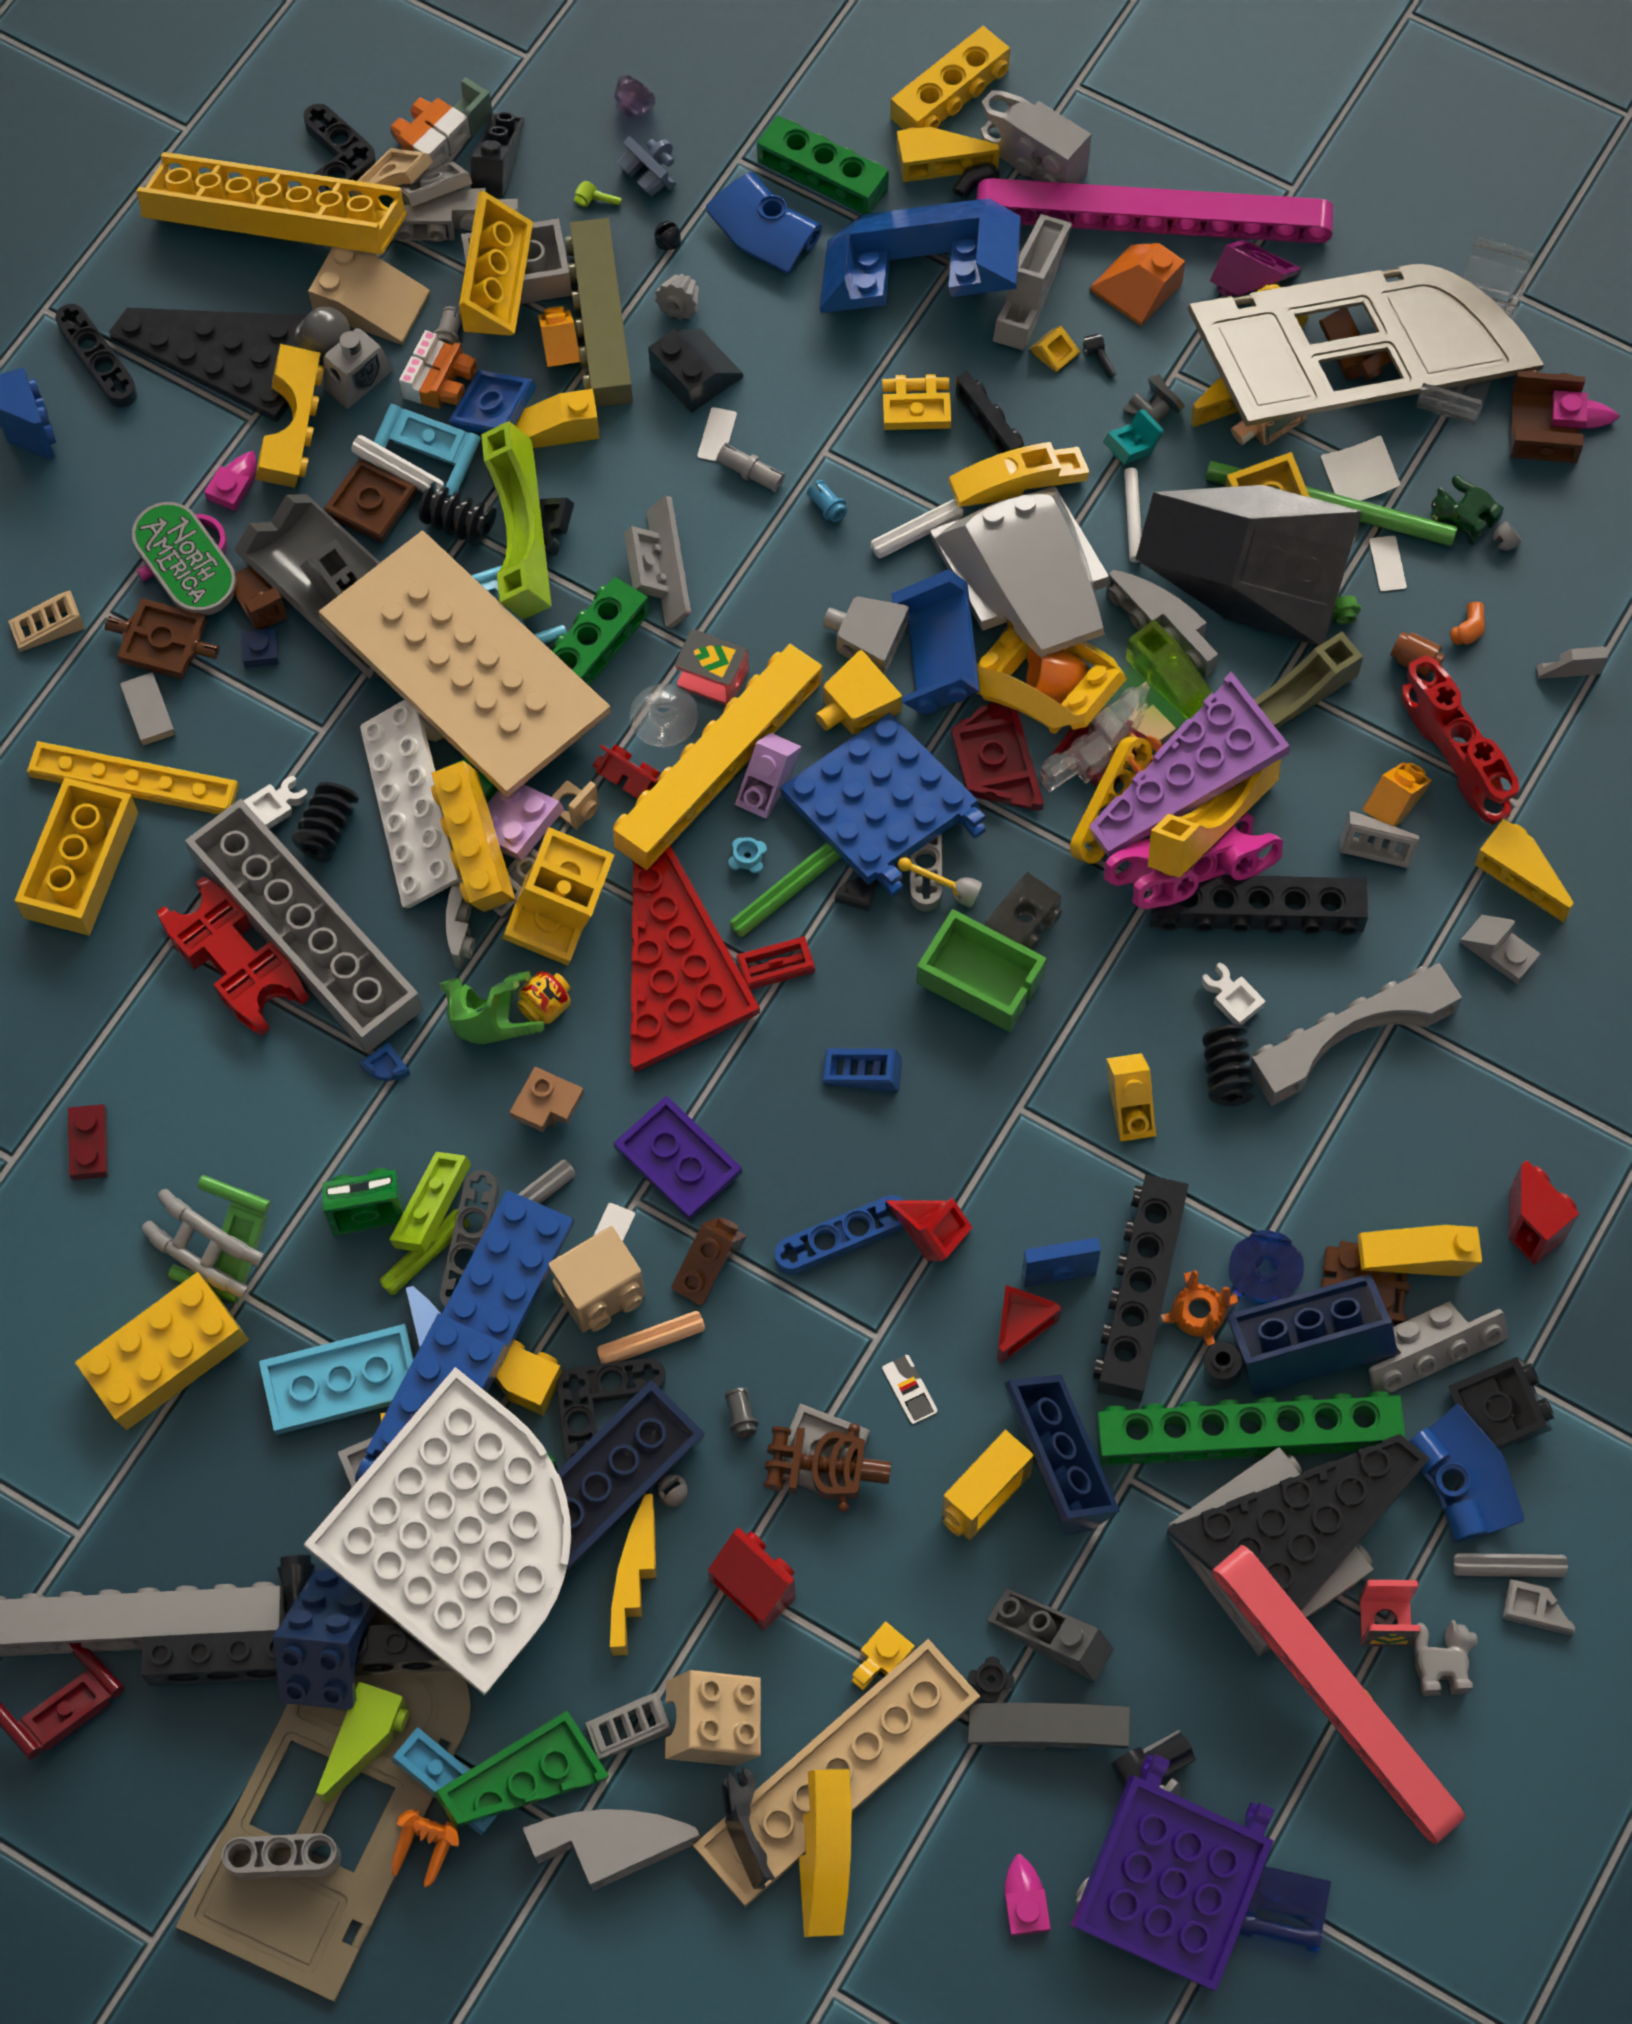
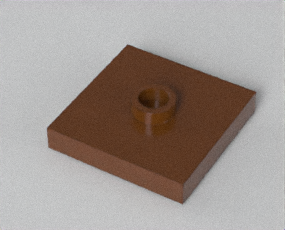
M359 458L323 510L334 520L383 543L418 493L417 486Z

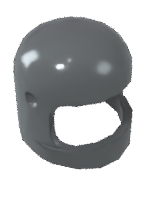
M325 306L313 309L294 330V344L297 348L319 352L318 364H324L325 354L340 342V336L343 333L350 331L349 322L338 309Z

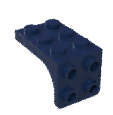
M315 1569L273 1636L279 1697L286 1704L350 1710L356 1703L355 1663L362 1635L378 1608L331 1569Z

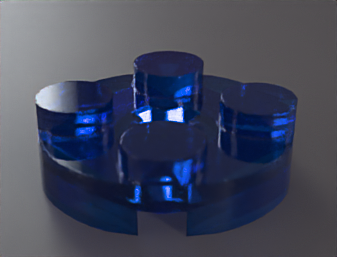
M1261 1230L1250 1234L1249 1237L1243 1239L1234 1247L1229 1260V1277L1233 1283L1235 1293L1259 1305L1290 1297L1300 1286L1304 1274V1260L1300 1251L1298 1253L1297 1249L1291 1244L1292 1241L1281 1233ZM1263 1260L1271 1261L1270 1266L1276 1268V1272L1270 1273L1269 1276L1262 1275L1261 1271L1257 1270L1256 1265H1262Z

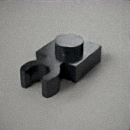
M567 497L545 498L539 501L545 551L552 556H556L559 552L560 543L558 536L567 534L575 503Z

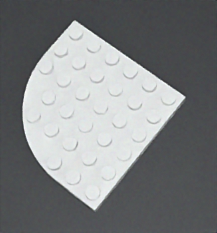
M455 1367L304 1543V1547L485 1696L533 1638L557 1600L569 1561L571 1543L570 1514L561 1478L557 1474L541 1442L513 1413Z

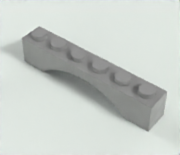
M1438 963L1430 968L1426 965L1414 970L1408 976V979L1398 984L1396 981H1392L1380 988L1377 992L1378 994L1368 999L1360 997L1347 1006V1010L1337 1015L1334 1012L1328 1013L1321 1017L1315 1026L1305 1031L1303 1028H1299L1285 1037L1284 1042L1274 1047L1272 1044H1268L1258 1049L1253 1054L1254 1057H1252L1250 1065L1252 1068L1251 1075L1269 1104L1273 1106L1301 1092L1318 1060L1332 1046L1349 1035L1367 1028L1388 1024L1428 1027L1456 1013L1462 997L1441 964Z

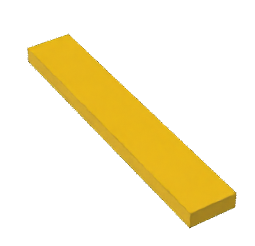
M40 741L36 743L27 769L29 777L63 783L66 777L132 795V798L217 815L234 804L239 789L238 781Z

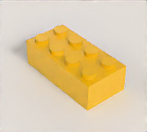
M64 778L14 900L24 919L90 936L139 814L131 794Z
M197 1272L75 1361V1364L113 1418L126 1430H129L249 1341V1339L211 1286Z

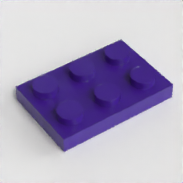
M667 1095L613 1143L614 1148L689 1221L743 1173L742 1167Z

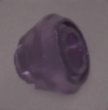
M628 74L619 77L614 98L618 101L615 106L629 117L634 113L640 116L656 104V95L643 83Z

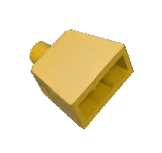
M861 649L823 686V701L826 707L817 712L815 717L825 731L841 722L851 734H858L889 712L893 716L901 713L902 695Z

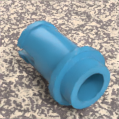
M823 480L815 482L819 488L818 491L813 485L808 488L807 496L823 511V517L826 520H831L835 523L843 519L847 514L846 501L843 498H837Z

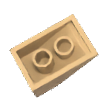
M332 247L308 290L312 309L322 306L338 309L345 315L350 327L360 328L364 332L401 345L407 339L431 294L428 288L372 253Z

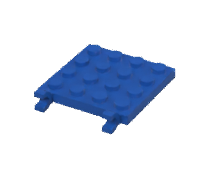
M890 712L780 787L783 798L868 885L877 879L892 897L903 890L902 883L898 881L903 878L902 873L895 867L901 858L909 857L957 822H960L974 839L986 832V827L981 823L985 820V815L978 809V800Z

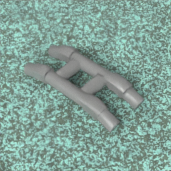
M168 1189L161 1190L157 1195L158 1201L171 1216L182 1221L175 1238L161 1230L153 1221L145 1222L142 1226V1232L158 1250L167 1253L193 1272H199L207 1283L223 1292L226 1291L242 1299L248 1285L232 1278V1276L220 1269L214 1268L218 1257L223 1250L239 1260L242 1259L258 1267L264 1253L248 1246V1244L236 1237L230 1236L191 1210V1207L186 1205L181 1199L176 1198ZM195 1230L210 1240L202 1258L186 1249Z

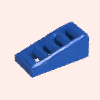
M826 1048L822 1083L831 1086L899 1091L902 1057L896 1049ZM838 1059L844 1060L843 1075H837ZM853 1061H858L857 1075H852ZM868 1062L873 1063L872 1075H867ZM883 1064H887L885 1075H882Z

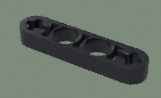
M66 304L59 308L55 319L60 333L109 402L116 407H127L134 403L137 398V389L133 378L85 311L76 304ZM72 317L73 320H77L79 329L75 331V328L67 319ZM87 338L97 341L96 345L91 349L79 347L80 343ZM108 361L113 364L112 369L108 372L101 373L96 370L97 365L101 362ZM115 380L118 381L122 389L126 390L125 393L121 394L119 391H116L113 383Z

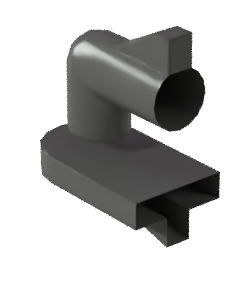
M1158 373L1156 376L1152 374L1148 381L1150 389L1161 400L1153 406L1139 393H1136L1129 403L1123 407V411L1135 416L1137 411L1144 409L1158 423L1170 412L1169 406L1177 412H1180L1185 406L1181 399L1168 388Z

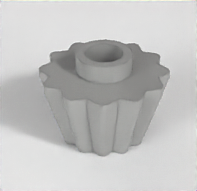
M683 274L674 275L655 291L657 296L655 302L659 304L660 311L666 312L668 317H675L681 321L683 318L691 319L692 314H696L699 286L696 285V281L691 279L690 276Z

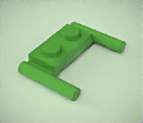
M202 1175L197 1185L198 1189L231 1201L222 1230L257 1250L268 1218L266 1214L270 1209L271 1201ZM222 1250L214 1268H218L232 1276V1278L246 1284L252 1264L242 1259L239 1260ZM173 1264L169 1270L168 1278L183 1283L194 1275L195 1272ZM210 1285L219 1298L234 1304L238 1303L240 1298Z

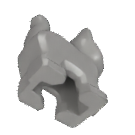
M1451 1620L1450 1625L1446 1628L1444 1637L1447 1648L1428 1647L1429 1631L1423 1623L1416 1624L1420 1625L1421 1632L1414 1643L1415 1668L1420 1678L1422 1695L1425 1697L1440 1696L1442 1689L1439 1680L1449 1681L1451 1695L1468 1694L1472 1691L1473 1682L1468 1677V1654L1477 1646V1635L1471 1632L1465 1625L1456 1624L1455 1620Z

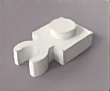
M290 776L282 782L279 790L276 791L269 784L245 799L244 802L268 829H271L291 816V806H298L306 801L308 791L303 789L298 793L290 792L289 790L296 786V778Z
M1218 963L1215 969L1216 973L1222 978L1219 981L1212 980L1207 974L1202 976L1201 982L1203 987L1209 992L1219 994L1215 997L1214 1004L1233 1024L1243 1025L1265 1007L1266 1001L1242 976L1235 982L1230 979V972L1222 963Z

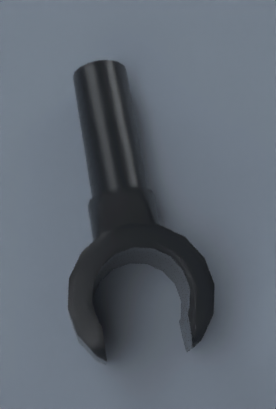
M1100 334L1085 336L1083 342L1085 355L1097 354L1098 360H1100L1110 378L1115 376L1117 373L1105 352L1103 337Z

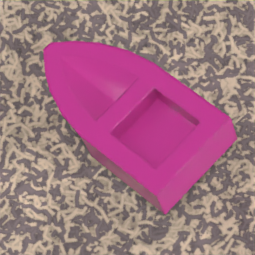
M1556 390L1553 392L1551 426L1590 429L1606 426L1619 419V414L1613 409L1597 401L1589 400L1588 393Z
M254 451L242 454L226 467L220 466L204 491L206 499L236 511L255 478L257 464Z
M1016 1854L1008 1869L1005 1881V1902L1010 1936L1049 1932L1051 1928L1045 1889H1043L1041 1880L1033 1866L1021 1854Z

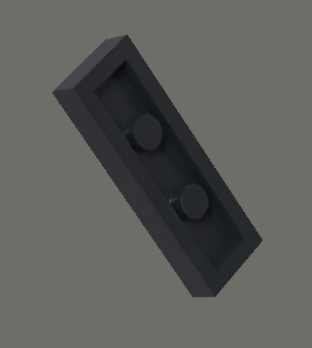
M968 371L956 377V397L998 453L1001 454L1022 448L1024 446L1022 436L1015 428L1011 429L1007 424L1002 409L997 404L993 405L983 384L979 380L975 381Z

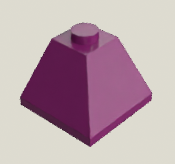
M1243 239L1225 246L1210 278V282L1218 285L1217 290L1220 293L1229 297H1235V295L1239 296L1262 288L1266 284L1270 285L1299 275L1302 268Z

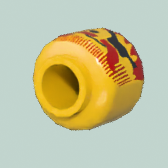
M538 972L519 989L518 997L520 1001L517 1002V1006L530 1022L544 1021V1024H550L569 1008L571 1000L567 992L571 987L558 973L552 976L547 972Z

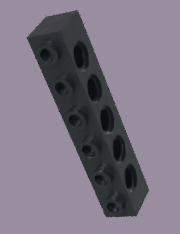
M1220 875L1200 882L1195 893L1190 898L1184 900L1192 902L1195 905L1192 908L1182 907L1178 902L1173 905L1150 909V927H1158L1164 931L1194 928L1200 932H1208L1214 929H1230L1233 932L1243 933L1251 929L1266 930L1269 933L1301 930L1306 934L1337 931L1342 935H1353L1358 932H1364L1368 919L1367 878L1252 876L1244 880H1235L1230 875ZM1222 901L1229 904L1230 907L1221 909L1214 903ZM1253 902L1262 903L1266 908L1258 910L1253 908L1250 904ZM1295 903L1298 904L1302 909L1296 911L1291 910L1286 906V904ZM1331 904L1335 906L1337 910L1327 911L1322 907V905Z
M1145 1174L1143 1187L1135 1185L1131 1207L1138 1208L1135 1220L1128 1219L1123 1239L1130 1242L1128 1254L1120 1253L1116 1275L1123 1276L1120 1289L1112 1288L1108 1309L1115 1310L1112 1323L1105 1322L1100 1344L1107 1345L1105 1358L1097 1356L1093 1379L1100 1380L1097 1391L1099 1393L1138 1402L1142 1401L1189 1186L1187 1183ZM1150 1213H1157L1163 1217L1164 1221L1154 1224L1149 1222L1145 1216ZM1150 1247L1157 1255L1152 1258H1145L1139 1254L1138 1249ZM1134 1281H1142L1148 1285L1149 1290L1137 1292L1132 1289L1130 1284ZM1134 1315L1141 1320L1142 1324L1137 1327H1130L1122 1319L1125 1316ZM1119 1350H1128L1133 1354L1134 1359L1129 1362H1122L1117 1359L1115 1353Z

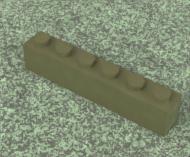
M609 218L570 222L571 236H565L567 256H574L575 263L568 264L571 284H578V290L572 291L574 311L581 310L582 318L575 319L578 339L585 338V346L579 347L581 366H588L589 374L583 375L584 390L593 389L596 407L633 403Z

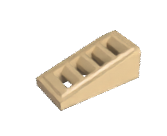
M71 590L58 594L8 621L20 652L85 629ZM67 611L68 615L62 618L61 613ZM54 616L56 622L50 624L48 618ZM41 621L44 628L37 631L35 622ZM28 625L31 635L25 638L22 627Z

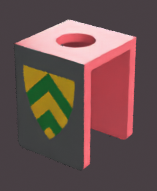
M692 629L675 662L676 669L682 671L677 681V687L727 705L733 697H737L749 672L748 649Z
M1367 1580L1359 1596L1361 1646L1412 1647L1421 1632L1420 1625H1411L1410 1601L1418 1589L1417 1580ZM1382 1610L1390 1611L1395 1615L1397 1625L1375 1624V1615Z

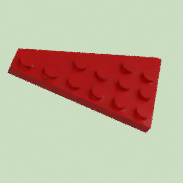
M671 846L665 850L648 870H645L633 861L630 1063L634 1073L760 1014V1007Z

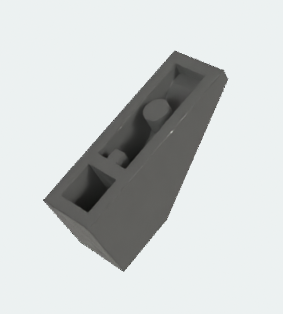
M336 539L300 565V568L317 591L329 603L363 577Z

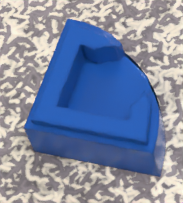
M389 1043L359 1062L360 1068L366 1074L378 1080L393 1081L410 1075L409 1069Z

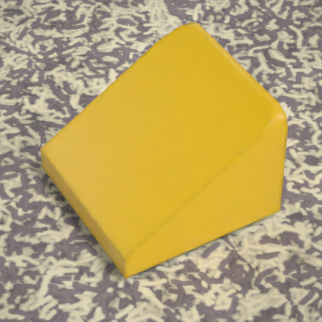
M1062 326L1050 330L1029 348L1036 357L1055 373L1080 353Z

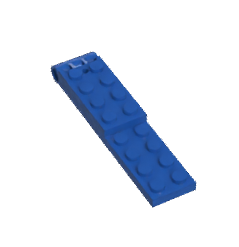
M506 1190L442 1314H437L366 1450L367 1455L358 1467L355 1482L363 1476L455 1367L488 1393L550 1272L549 1262L557 1258L574 1225L573 1218Z

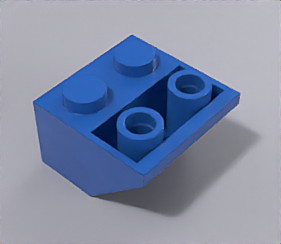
M24 367L0 374V425L7 442L48 460L55 458L51 445L57 443L36 379L29 380Z

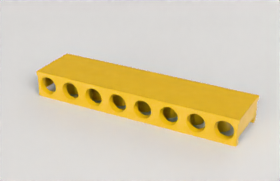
M167 152L161 154L162 163L146 187H139L136 190L141 208L140 214L143 218L382 255L407 216L400 187ZM171 163H177L181 165L183 168H175L171 170L169 165ZM208 168L212 172L200 174L199 169ZM236 172L243 177L230 179L229 173ZM268 177L272 181L260 184L258 178ZM296 181L303 186L290 188L288 183ZM320 186H328L332 191L320 193L318 188ZM351 190H356L361 192L363 195H358L351 198L349 196V192ZM388 195L394 199L389 208L381 203L379 196Z

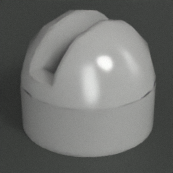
M1507 520L1500 524L1493 534L1494 543L1501 539L1504 540L1498 546L1499 549L1504 551L1511 550L1523 542Z
M670 1474L658 1483V1497L664 1505L676 1507L686 1500L688 1488L682 1477ZM675 1482L680 1483V1485L673 1488L667 1495L664 1494L663 1491L670 1487L672 1484H674Z

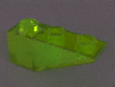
M1155 619L1128 639L1126 660L1186 719H1191L1202 708L1203 701L1213 692L1179 643Z

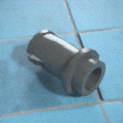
M740 1387L727 1391L724 1395L732 1422L729 1425L730 1432L734 1433V1436L739 1439L755 1435L757 1432L756 1427L759 1423L758 1419L753 1417L748 1389Z

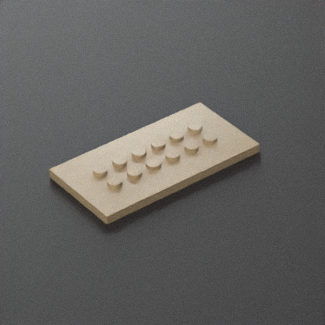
M423 530L319 610L320 619L506 797H509L611 713L610 705Z

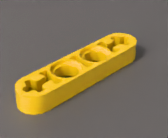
M1129 736L1122 739L1118 744L1072 837L1070 852L1076 860L1093 864L1100 861L1104 856L1105 852L1091 835L1089 826L1098 817L1101 808L1107 807L1116 796H1121L1132 784V779L1136 773L1131 767L1128 757L1131 756L1143 771L1147 768L1152 758V747L1147 740ZM1133 748H1134V751L1137 753V756H1136L1135 759H1134L1135 756H1134V754L1132 753V749H1133ZM1125 765V767L1130 768V771L1123 769V766ZM1119 775H1122L1124 786L1121 792L1116 793L1114 781ZM1087 841L1088 845L1091 846L1089 852L1088 849L1085 847Z

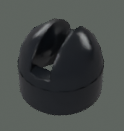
M663 221L657 225L654 232L656 245L663 250H673L678 247L681 242L679 227L672 221Z

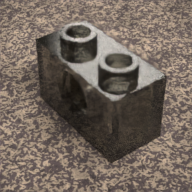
M1026 872L984 922V926L1033 951L1041 939L1039 935L1045 927L1052 928L1062 914L1060 910L1062 895L1029 872ZM1020 915H1029L1033 918V920L1030 922H1021L1017 919V917Z

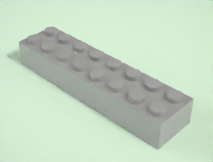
M241 798L185 840L192 860L211 881L231 896L246 913L252 927L267 943L271 942L291 964L298 978L366 1054L423 1011L418 992Z

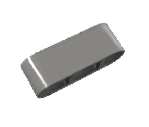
M320 1833L237 1837L226 1843L221 1855L222 1862L227 1870L236 1878L243 1880L328 1876L337 1871L342 1860L341 1851L333 1839L326 1834ZM318 1847H330L331 1855L325 1863L315 1864L312 1862V1855ZM281 1848L291 1849V1858L286 1864L281 1866L273 1864V1855L277 1850ZM244 1849L250 1850L252 1854L250 1862L244 1867H234L233 1859L236 1853Z

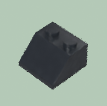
M674 329L648 347L650 370L691 413L743 378L741 370L702 330Z

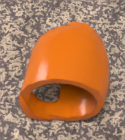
M1029 647L1026 683L1062 704L1085 677L1090 667L1084 660L1067 651L1060 650L1040 657Z

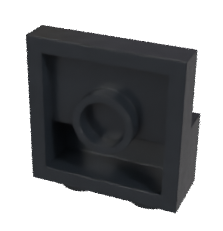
M1519 1357L1512 1358L1448 1386L1455 1404L1462 1406L1498 1449L1513 1443L1521 1444L1553 1430L1549 1422L1555 1419L1553 1410L1546 1397L1539 1399L1534 1387L1540 1384L1538 1375L1531 1363L1525 1365Z

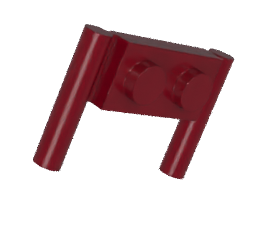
M69 1643V1645L73 1649L72 1653L88 1670L87 1672L75 1678L23 1716L18 1722L0 1702V1727L29 1760L37 1757L42 1749L45 1752L108 1707L111 1698L118 1697L124 1691L122 1684L99 1658L88 1648L81 1647V1643Z

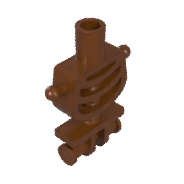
M856 1423L849 1425L848 1434L838 1431L826 1433L816 1445L814 1455L812 1456L806 1453L803 1455L805 1428L797 1427L795 1446H788L787 1441L788 1436L791 1435V1429L775 1426L772 1427L771 1431L773 1433L772 1444L767 1446V1453L774 1456L773 1460L765 1462L764 1468L768 1470V1474L763 1487L775 1491L783 1490L782 1476L783 1474H790L789 1494L797 1495L800 1470H811L813 1484L818 1495L826 1500H839L838 1510L845 1513L850 1507L847 1499H857L859 1496L860 1481L889 1484L891 1461L864 1458L865 1440L856 1437L860 1432V1426ZM835 1444L831 1457H823L822 1454L825 1449ZM845 1448H849L846 1458L844 1460L842 1458L839 1459L842 1451ZM782 1457L793 1458L792 1463L783 1462L781 1459ZM818 1472L829 1473L830 1487L825 1486L821 1482ZM837 1473L844 1476L845 1487L838 1485L836 1480ZM854 1475V1481L852 1482L850 1476Z

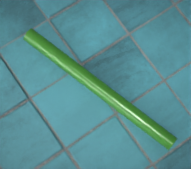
M1211 460L1205 480L1226 485L1227 475L1242 470V468ZM1306 486L1311 498L1363 511L1360 522L1452 547L1457 530L1456 526Z

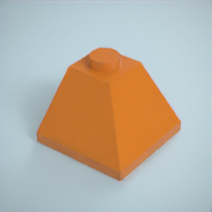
M1160 243L1130 245L1092 284L1090 291L1142 326L1182 285L1185 260Z

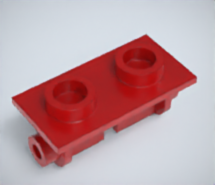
M602 744L599 746L606 753L604 757L599 755L593 763V767L597 769L596 773L603 776L617 786L626 775L629 778L622 789L637 799L645 790L650 791L658 783V776L661 772L645 762H642L639 767L630 761L632 754L616 744H614L612 749Z

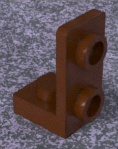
M251 566L235 573L237 582L233 593L255 630L266 629L287 618L282 598L275 587L271 589L267 581Z

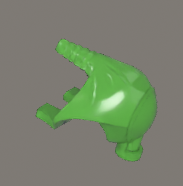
M530 971L511 974L502 983L493 986L488 1000L480 998L469 985H462L460 978L439 983L441 991H445L447 997L446 1015L451 1029L460 1039L474 1044H488L512 1039L513 1037L517 1038L518 1036L541 1033L544 1030V1021L515 1024L509 1022L516 988L519 987L520 982L531 979Z

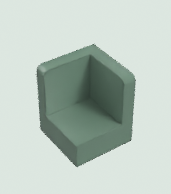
M465 77L461 81L463 97L453 107L468 116L470 134L474 137L490 120L493 114L490 92Z

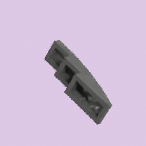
M974 1703L969 1708L967 1744L1044 1750L1047 1746L1086 1749L1087 1746L1127 1749L1129 1747L1130 1707L1065 1703Z

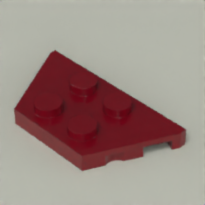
M991 702L988 705L983 704L974 711L970 718L963 719L951 728V738L964 786L974 797L1037 811L1043 810L1044 802L1017 710L995 702Z

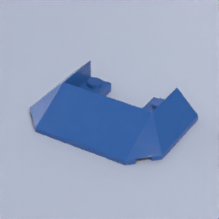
M990 198L860 215L827 241L820 311L821 313L884 306L887 299L890 260L951 252L948 288L951 297L1017 289L1021 217Z

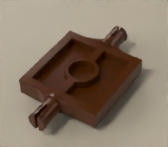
M141 598L136 612L128 621L108 616L105 622L106 631L123 634V642L117 654L119 663L184 680L190 663L196 655L216 660L220 651L219 645L201 641L208 623L206 615L192 613L155 601Z

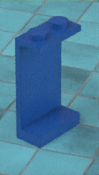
M948 569L891 593L892 603L909 607V630L916 691L903 696V703L920 714H930L942 706L952 702H961L967 696L980 692L967 581Z

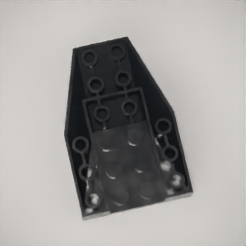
M1266 485L1153 492L1135 559L1227 620L1320 646L1327 641L1335 613L1334 608L1363 511Z

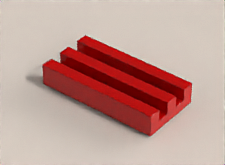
M805 936L736 955L741 975L750 990L815 972V965ZM798 949H801L802 953L794 954L784 958L779 957L759 965L751 967L747 966L748 963L781 955Z

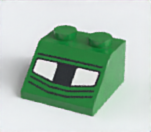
M378 1168L369 1171L368 1175L357 1177L339 1175L332 1178L329 1182H323V1211L333 1236L398 1224L404 1213L400 1181L396 1170L389 1171L386 1168Z

